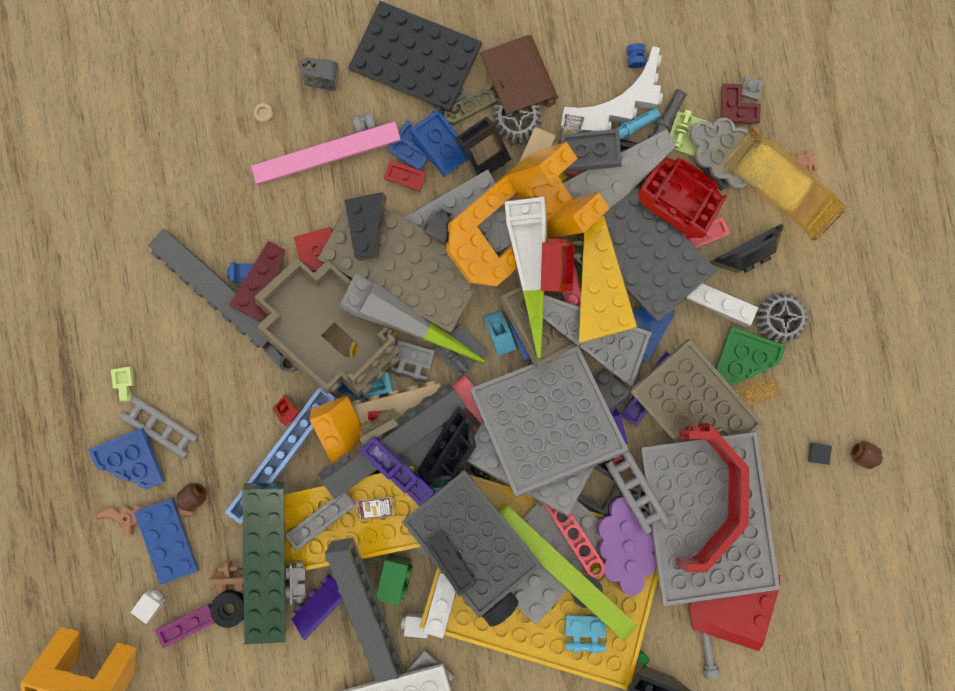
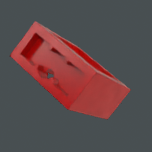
M549 239V242H542L540 291H573L574 244H569L568 240Z

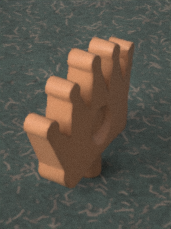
M808 150L805 151V155L800 152L796 154V158L791 166H794L797 162L796 170H799L800 166H802V172H805L806 167L808 172L811 171L812 167L814 171L817 170L816 156H809Z

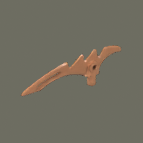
M133 504V510H130L126 506L121 505L119 513L114 508H108L100 511L96 515V519L104 517L114 519L120 527H124L125 536L133 535L132 525L138 523L134 512L143 507ZM177 507L180 517L194 515V512Z

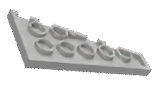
M665 129L621 152L622 167L586 170L563 182V185L572 198L599 192L610 208L608 211H610L675 148V145L668 130Z
M544 295L543 319L626 384L633 387L652 332L635 328L579 344L581 308Z

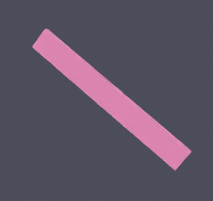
M394 121L252 165L251 168L256 184L260 185L400 142L401 138L397 124Z

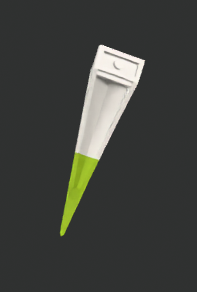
M545 197L505 202L506 222L524 293L535 349L539 359L541 358L544 305V291H540L542 242H546L547 238Z

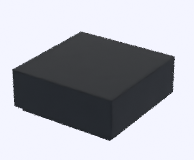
M810 443L808 462L830 465L832 446Z

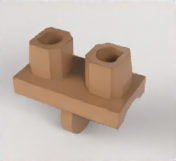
M226 560L224 566H218V570L213 571L209 583L214 585L216 592L226 591L228 584H233L235 591H244L243 568L239 569L238 565L232 566L231 560Z

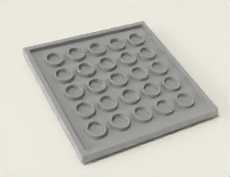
M579 346L567 350L538 367L531 364L470 388V392L515 498L628 452L624 439Z

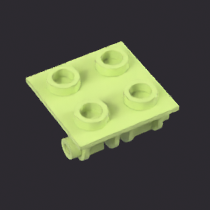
M685 110L684 113L678 111L670 131L671 139L675 145L674 150L694 156L697 147L690 141L689 130L693 124L705 120L692 116V112L689 110Z

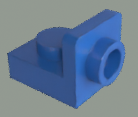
M230 262L227 276L233 283H243L254 264Z

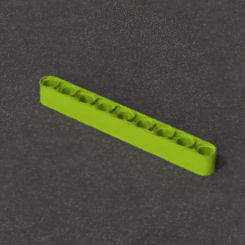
M504 504L499 512L541 562L542 566L615 634L625 641L637 625L521 517Z

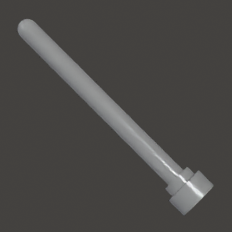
M702 633L706 665L703 669L704 678H719L720 671L717 665L714 664L710 635Z

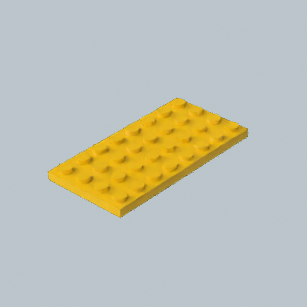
M382 473L369 475L348 489L357 505L302 548L296 551L285 536V567H289V560H291L292 565H295V562L302 561L303 565H305V570L329 566V562L325 559V551L330 542L334 540L354 538L362 559L421 547L402 523L406 517L420 506ZM324 485L285 494V535L333 498ZM389 498L390 507L392 505V516L361 519V514L358 513L360 501ZM365 502L367 503L365 505V510H367V507H369L367 512H370V502Z

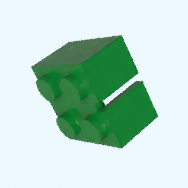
M392 554L387 555L376 595L378 601L399 605L401 600H405L409 585L405 584L406 580L409 581L413 565H410L411 559Z

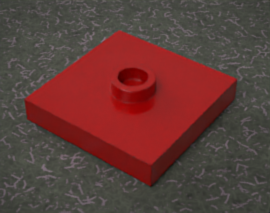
M331 227L294 237L300 261L312 272L317 271L324 264L318 257L332 234Z

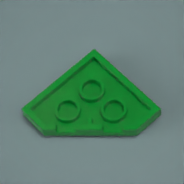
M731 326L715 369L732 387L743 380L779 365L786 346Z

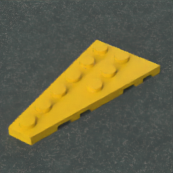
M601 216L584 232L579 344L637 328L604 216Z

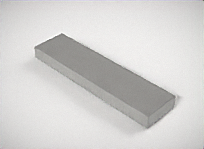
M347 490L336 499L332 498L285 536L297 551L353 509L357 503Z

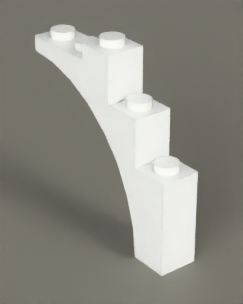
M652 46L642 74L620 96L609 102L592 107H564L559 131H563L565 117L582 119L579 133L610 130L612 123L610 121L624 123L631 121L632 118L635 119L637 107L653 109L658 104H661L663 93H660L661 86L656 85L659 75L656 73V68L660 66L662 55H659L660 48Z

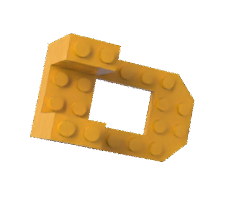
M567 142L529 154L448 223L449 240L446 243V252L468 283L498 286L518 268L512 245L498 257L477 227L514 194L518 200L545 197L547 215L546 241L551 238L584 233L610 209L599 192L572 198L559 179L558 175L578 159Z
M60 627L21 681V691H125L135 674L136 647L117 642L95 679H90L86 676L70 673L79 659L80 632Z

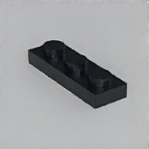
M443 531L425 542L426 547L458 596L476 585L475 580Z

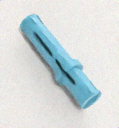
M653 108L632 121L622 123L617 128L619 129L620 140L632 136L635 131L660 119L659 110Z

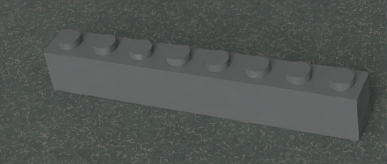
M162 229L148 245L152 249L151 254L158 260L162 258L166 262L165 266L173 273L175 271L181 275L179 279L186 285L191 284L195 288L193 291L201 298L203 296L209 300L208 305L214 310L219 309L223 313L221 316L229 323L233 321L237 325L236 329L245 336L247 334L252 338L250 342L254 346L266 348L270 342L258 332L257 326L261 322L230 307V302L237 292L169 231Z
M448 383L439 387L437 392L431 396L423 398L414 408L407 409L398 418V425L378 436L377 439L394 454L399 455L449 420L457 407L465 409L466 406L456 390ZM362 442L358 443L350 452L342 454L337 461L325 466L318 473L321 482L334 499L377 470L360 452L365 446Z
M354 538L331 541L325 551V559L329 562L332 577L337 582L338 592L343 597L345 609L349 612L351 624L357 632L358 642L363 647L364 657L369 662L370 672L373 673L376 681L398 679L402 662Z

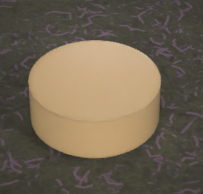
M261 103L255 107L254 117L258 122L266 124L273 119L274 112L268 104Z

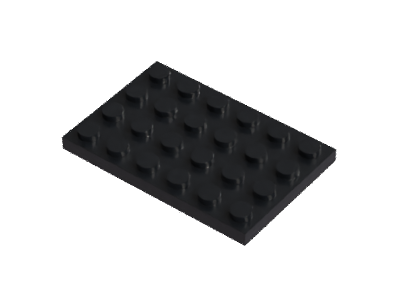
M379 1L348 68L352 72L451 112L482 46V42Z

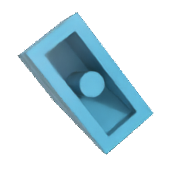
M501 310L483 316L497 355L501 356L516 350L511 332Z

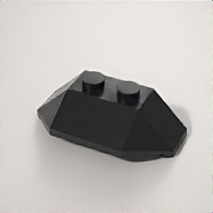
M781 223L715 258L710 263L713 266L736 273L742 270L746 273L755 268L753 264L759 261L763 264L772 259L770 255L777 251L784 226Z
M457 407L417 469V472L428 483L454 479L476 448L471 417L461 407Z
M645 665L638 671L627 687V691H691L673 676Z

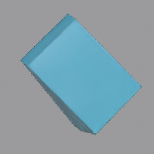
M387 372L379 381L376 379L371 384L373 387L364 396L368 398L393 392L394 388L390 373Z

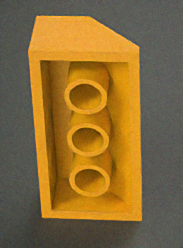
M348 395L311 409L310 422L331 463L337 461L342 454L353 450L361 442L359 440V433L362 424Z

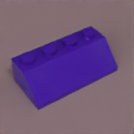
M329 574L320 582L323 586L319 590L314 589L307 596L309 600L304 605L301 602L293 611L295 615L292 621L304 640L343 601L342 595L338 592L336 580Z

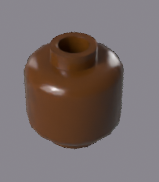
M861 441L852 447L851 456L856 464L866 469H873L882 463V451L878 446L868 441Z
M188 483L177 493L178 506L182 510L189 512L197 510L206 501V490L199 483Z

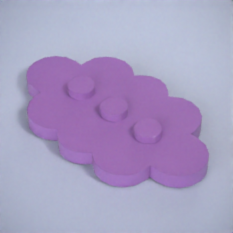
M617 497L609 506L610 515L602 517L597 524V532L602 539L598 545V552L604 559L605 572L603 575L611 581L618 582L619 588L623 593L635 596L643 590L644 577L651 575L656 569L655 556L652 554L654 550L653 538L650 533L645 534L624 497ZM642 512L645 518L648 517V514Z

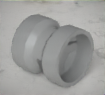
M371 112L365 113L364 116H353L357 133L375 128Z

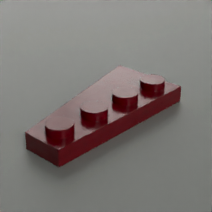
M269 241L267 242L230 302V307L259 322H262L267 317V314L256 304L254 297L279 275L285 249Z

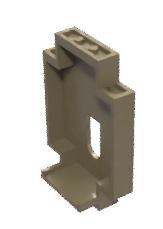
M296 258L254 297L256 304L268 314L257 326L258 332L327 395L331 391L333 393L337 391L341 386L340 382H343L358 397L362 393H368L373 387L371 384L376 379L379 381L386 374L385 370L389 366L393 367L400 359L398 357L400 350L394 345L395 338L392 336L396 329L355 317L338 307L351 281L328 260L313 273ZM335 324L357 343L358 353L353 357H345L328 343L322 335Z

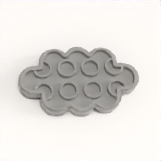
M719 118L712 124L706 121H699L690 128V141L697 147L694 159L700 167L709 168L714 178L725 179L728 186L733 189L743 188L748 183L762 185L770 179V166L763 160L766 148L760 140L751 139L747 129L743 127L735 128L734 123L728 118Z

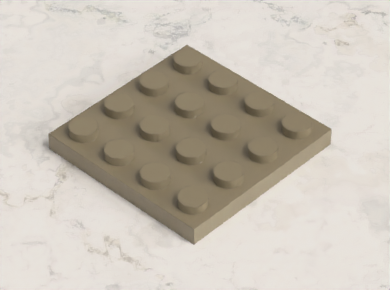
M522 286L498 298L535 367L577 346L543 319L541 358L539 359L535 349ZM544 291V295L565 302L562 292Z

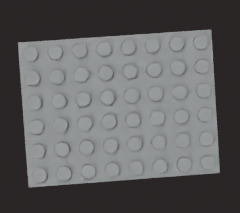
M757 432L722 436L749 467V526L707 573L684 571L676 565V557L696 556L728 517L729 477L727 464L704 439L640 447L644 477L670 519L666 524H663L660 519L651 524L663 606L780 590ZM648 502V510L650 516L656 511L654 510L652 504Z

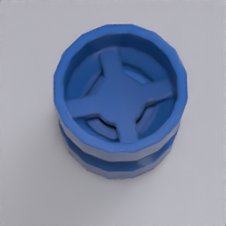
M635 43L626 47V54L629 56L627 60L628 68H641L647 64L646 57H644V44Z

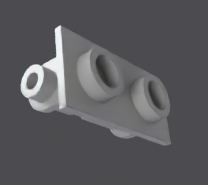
M289 560V567H285V579H289V586H285V597L289 598L290 605H292V600L296 599V602H303L306 597L305 583H298L299 580H305V565H303L302 561L295 562V565H292L291 560Z

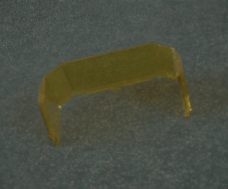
M752 128L725 162V168L731 176L734 173L738 174L789 215L805 230L812 241L818 240L844 213L846 206L834 193L816 179L810 170L795 159L797 156L794 153L790 152L789 154L772 139L768 140Z

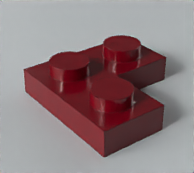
M723 84L721 86V118H728L734 124L760 123L761 104L742 103V84Z

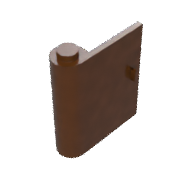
M532 35L520 37L480 53L506 115L538 103L546 107L556 104L558 95Z

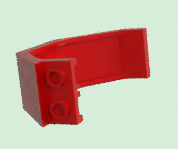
M698 422V427L685 426V430H679V438L706 440L727 464L729 469L728 517L696 556L676 557V565L686 572L707 573L749 526V467L710 423Z

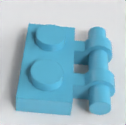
M565 616V636H573V642H565V650L573 651V653L590 651L592 654L606 651V645L598 643V638H606V624L597 616ZM580 637H590V643H580Z

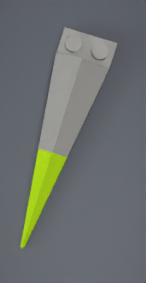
M357 273L353 276L338 307L355 317L416 336L481 364L486 362L441 328L418 315L410 306L376 282L372 283Z

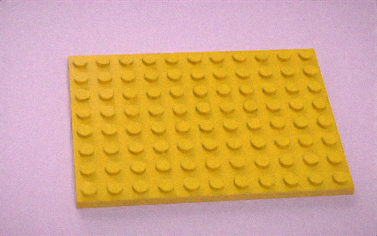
M470 475L498 511L506 504L523 519L538 502V500L526 494L515 498L511 487ZM589 511L598 520L605 516ZM597 562L592 563L590 566L592 574L597 573L600 569ZM438 566L420 623V628L423 629L425 628L439 574L442 573ZM657 567L651 575L644 577L643 590L635 596L623 593L619 588L618 582L611 581L604 575L596 578L602 585L603 594L637 625L625 641L606 625V638H598V643L606 645L605 652L592 654L590 651L573 653V651L565 650V642H573V636H565V616H596L590 609L577 605L572 598V593L568 589L537 625L517 607L505 621L492 627L489 626L482 616L479 618L461 595L458 596L455 592L444 635L627 690L633 678L658 581ZM585 570L581 573L583 576H589ZM580 637V643H590V637Z

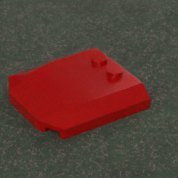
M667 156L654 168L637 193L641 204L658 217H661L688 237L703 239L727 198L726 194L723 196L716 189L719 185L706 174L684 159L677 158L673 160L667 158Z
M779 590L690 602L688 610L691 616V628L759 651L765 642Z

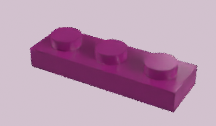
M207 604L156 629L155 632L162 648L215 624L210 614L211 604Z

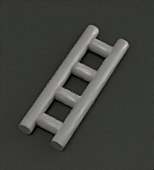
M133 396L130 400L135 405L129 415L123 412L119 418L137 430L144 428L148 437L185 459L188 455V452L184 450L189 440L195 443L199 436L138 397ZM141 410L151 415L145 425L136 420ZM157 420L167 425L161 435L152 430ZM173 430L183 435L178 445L168 440Z
M630 451L622 454L625 460L621 463L614 465L613 461H610L605 465L645 534L653 531L650 524L659 519L663 524H666L670 519ZM630 467L635 478L625 483L619 472ZM640 484L646 495L635 500L629 490ZM650 502L656 512L645 518L639 507Z

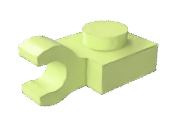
M133 367L112 369L113 389H119L120 401H130L132 393L129 387L135 386Z

